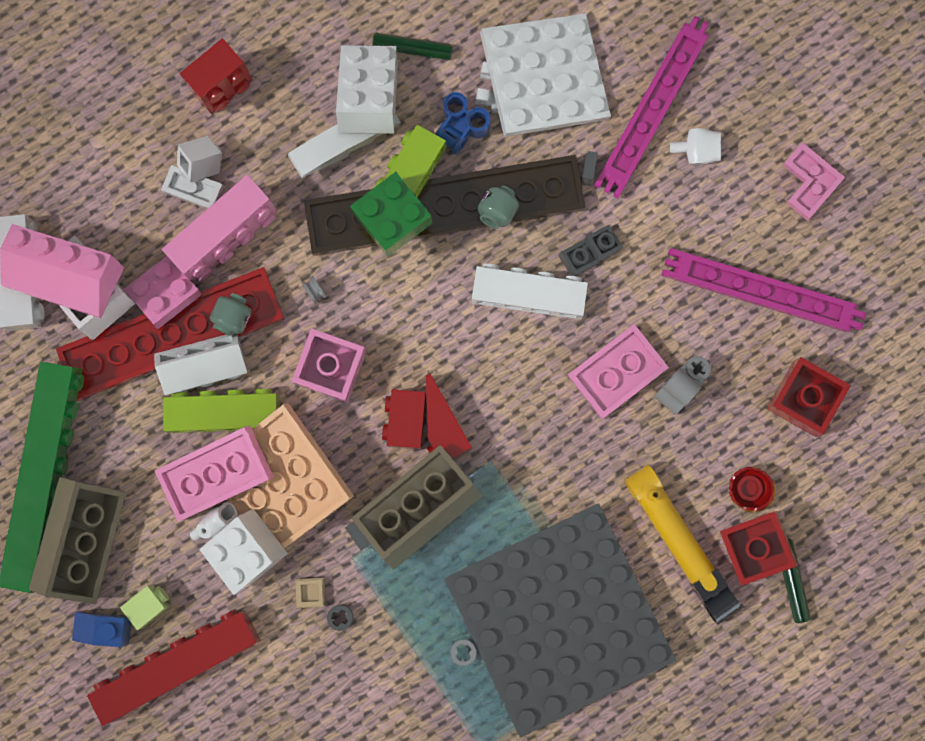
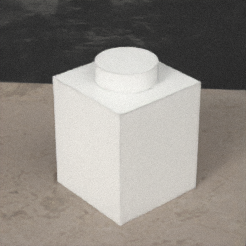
M208 136L178 144L177 166L190 183L220 173V163L223 158L219 146L215 145Z

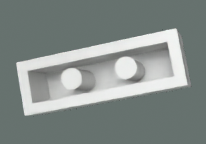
M236 333L233 337L222 335L154 354L155 369L164 395L185 392L187 389L198 386L207 387L216 381L236 379L242 374L247 373L246 361Z

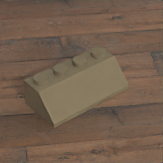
M439 445L351 519L380 557L394 570L478 501L482 495L444 448Z

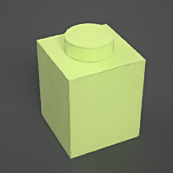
M149 585L121 606L120 609L137 630H141L170 608V605L167 603L169 597L160 586L156 588L154 585Z

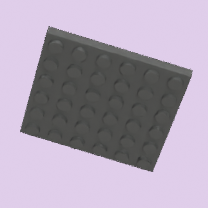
M599 503L444 578L520 738L677 661Z

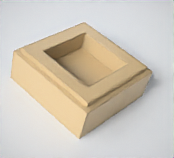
M325 578L295 579L296 608L326 606Z

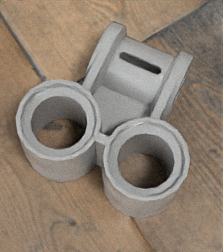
M700 356L690 358L663 385L662 389L654 397L676 415L702 388V383L711 373L709 362Z

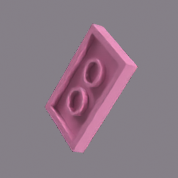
M633 324L567 376L602 420L669 367L637 326Z

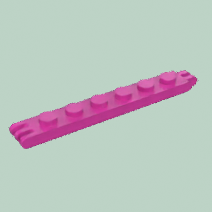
M694 16L690 24L685 22L594 184L595 187L600 188L604 179L607 180L608 184L604 192L608 194L613 185L618 186L614 192V197L619 199L709 34L705 33L709 25L707 21L703 22L700 30L695 28L700 19L697 16Z
M670 248L668 251L669 256L678 258V260L666 259L664 265L675 270L673 272L663 269L661 274L663 277L840 331L850 332L851 328L856 330L863 329V323L853 320L854 318L865 320L867 315L865 312L856 310L857 304Z

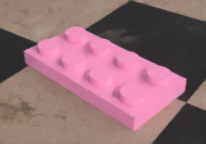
M250 425L155 470L178 522L274 478Z

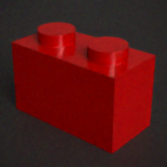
M391 389V396H386L385 412L389 413L388 424H383L382 440L387 441V447L422 450L426 392Z

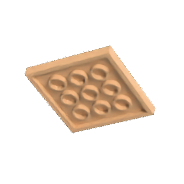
M289 403L280 406L252 429L274 478L226 500V502H230L236 507L238 516L254 509L284 549L354 497Z

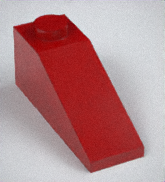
M431 373L426 375L428 440L431 443V446L427 447V449L431 453L441 445L449 456L455 459L471 450L472 446Z

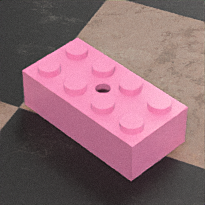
M246 175L161 250L194 284L198 281L204 282L212 275V269L217 264H224L234 255L233 250L240 244L242 246L248 244L255 235L253 233L261 226L265 228L275 219L274 214L278 211L265 193Z

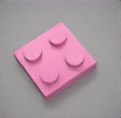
M168 256L124 288V291L157 329L202 295L198 288L178 269Z

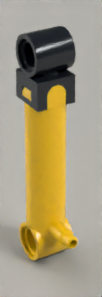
M647 464L625 478L624 482L627 488L645 511L713 621L719 625L741 611L742 607L737 598L728 588V584L718 569L714 568L663 489V485L654 470Z

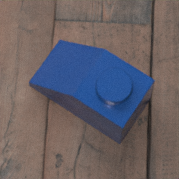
M75 612L72 641L97 646L124 647L130 643L132 623L127 616Z

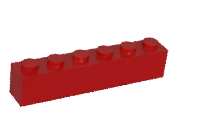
M236 609L222 615L220 617L222 622L212 627L211 623H208L195 630L197 636L187 641L184 636L169 644L171 650L161 654L160 650L148 655L144 658L146 663L136 668L135 664H132L119 671L121 677L111 682L108 677L93 685L95 691L88 694L87 697L101 726L118 719L261 641L246 611L237 613Z

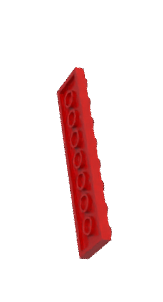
M264 267L201 291L202 295L159 329L151 323L145 314L105 329L94 340L86 336L56 348L61 365L83 368L84 383L82 389L78 391L77 401L156 371L155 353L226 335L212 328L214 323L209 318L220 296L230 297L231 293L247 299L245 305L251 309L252 314L243 333L237 334L238 338L285 320L266 269Z

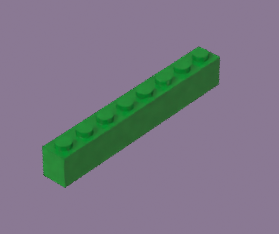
M41 361L39 363L0 571V588L33 593V591L29 590L58 480L59 477L66 473L68 468L66 454L68 447H70L73 441L71 427L73 419L78 414L79 405L76 401L78 391L82 389L84 383L83 368Z

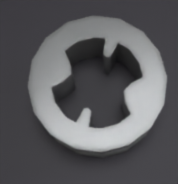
M314 276L310 277V282H303L302 285L314 304H316L320 297L326 298V295Z
M459 639L452 645L451 658L457 665L467 666L476 658V647L472 641ZM463 644V647L468 645L471 648L469 651L470 658L464 660V657L460 660L456 656L459 652L457 647Z

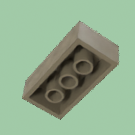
M59 477L29 590L45 597L91 604L97 603L126 492Z

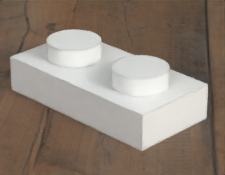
M171 165L161 191L208 209L220 198L224 186L207 178L190 183L178 167Z

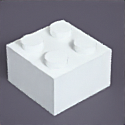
M254 509L237 516L199 549L233 595L249 587L288 554Z

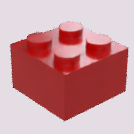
M223 38L179 73L191 92L210 114L223 110L229 104V99L235 94L244 93L253 80L244 62Z
M799 357L792 362L766 409L810 435L818 437L824 435L851 385L806 359Z
M777 511L720 531L741 586L799 566Z

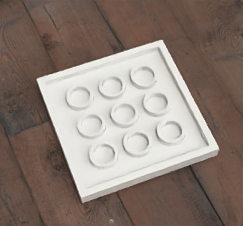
M586 13L482 28L480 32L504 137L608 120L611 117Z

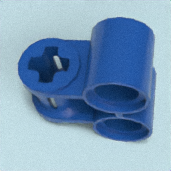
M459 92L449 93L444 98L443 111L446 120L440 125L435 135L446 140V146L452 149L454 155H458L470 136L483 138L489 133L490 115L486 109L481 107H475L468 111V101ZM452 104H460L463 107L457 113L451 112L448 108ZM480 118L485 121V125L476 128L471 125V122L474 119Z

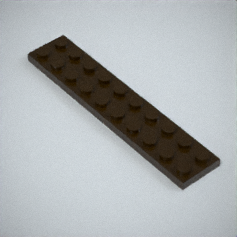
M576 155L428 179L417 198L430 213L432 224L413 239L489 227L480 220L478 205L487 190L492 187L500 188L501 186H506L515 192L514 197L519 202V208L510 223L584 211L586 207ZM372 189L304 200L313 256L377 245L354 216L350 207Z

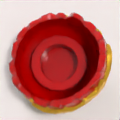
M750 466L739 469L730 479L729 494L734 504L742 508V510L752 513L760 512L773 503L776 495V484L767 472Z

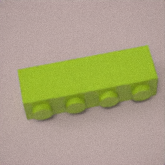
M416 125L413 131L408 130L401 143L403 145L399 155L395 153L387 166L390 170L385 178H379L375 187L396 171L416 197L419 196L447 147L446 140Z
M256 389V394H245L244 390H228V395H217V391H200V396L190 397L189 392L172 393V397H163V431L167 433L237 431L248 425L253 429L280 407V396L272 393V389Z

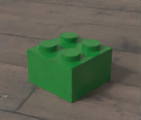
M396 171L350 206L354 216L387 257L391 256L432 224L430 213Z

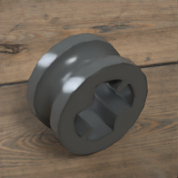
M346 605L334 606L327 615L329 626L336 631H343L349 628L354 619L352 610ZM341 610H344L347 613L345 617H348L347 623L342 622L340 625H336L334 623L336 618H333L334 612L340 613Z

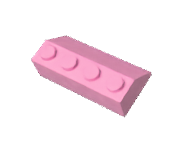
M15 224L11 225L0 248L1 285L3 287L98 318H102L124 269L111 254Z

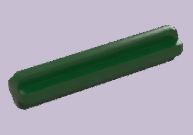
M375 33L372 40L373 46H396L398 53L442 60H450L452 57L453 48L451 44L383 33Z
M788 538L795 558L797 560L793 540ZM799 566L782 571L794 622L805 623L810 621L811 616Z

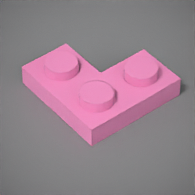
M802 142L783 164L787 170L803 182L786 204L808 221L845 177Z

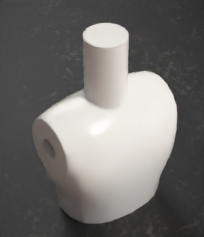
M704 128L689 129L686 142H670V153H687L690 165H704L721 161V132Z
M225 502L221 506L215 507L201 519L196 528L190 531V537L195 541L200 538H213L238 516L236 507L230 502Z

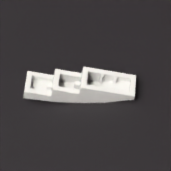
M395 114V128H397L401 122ZM337 124L289 152L288 157L301 178L347 158L350 152L372 143L376 137L384 133H339Z

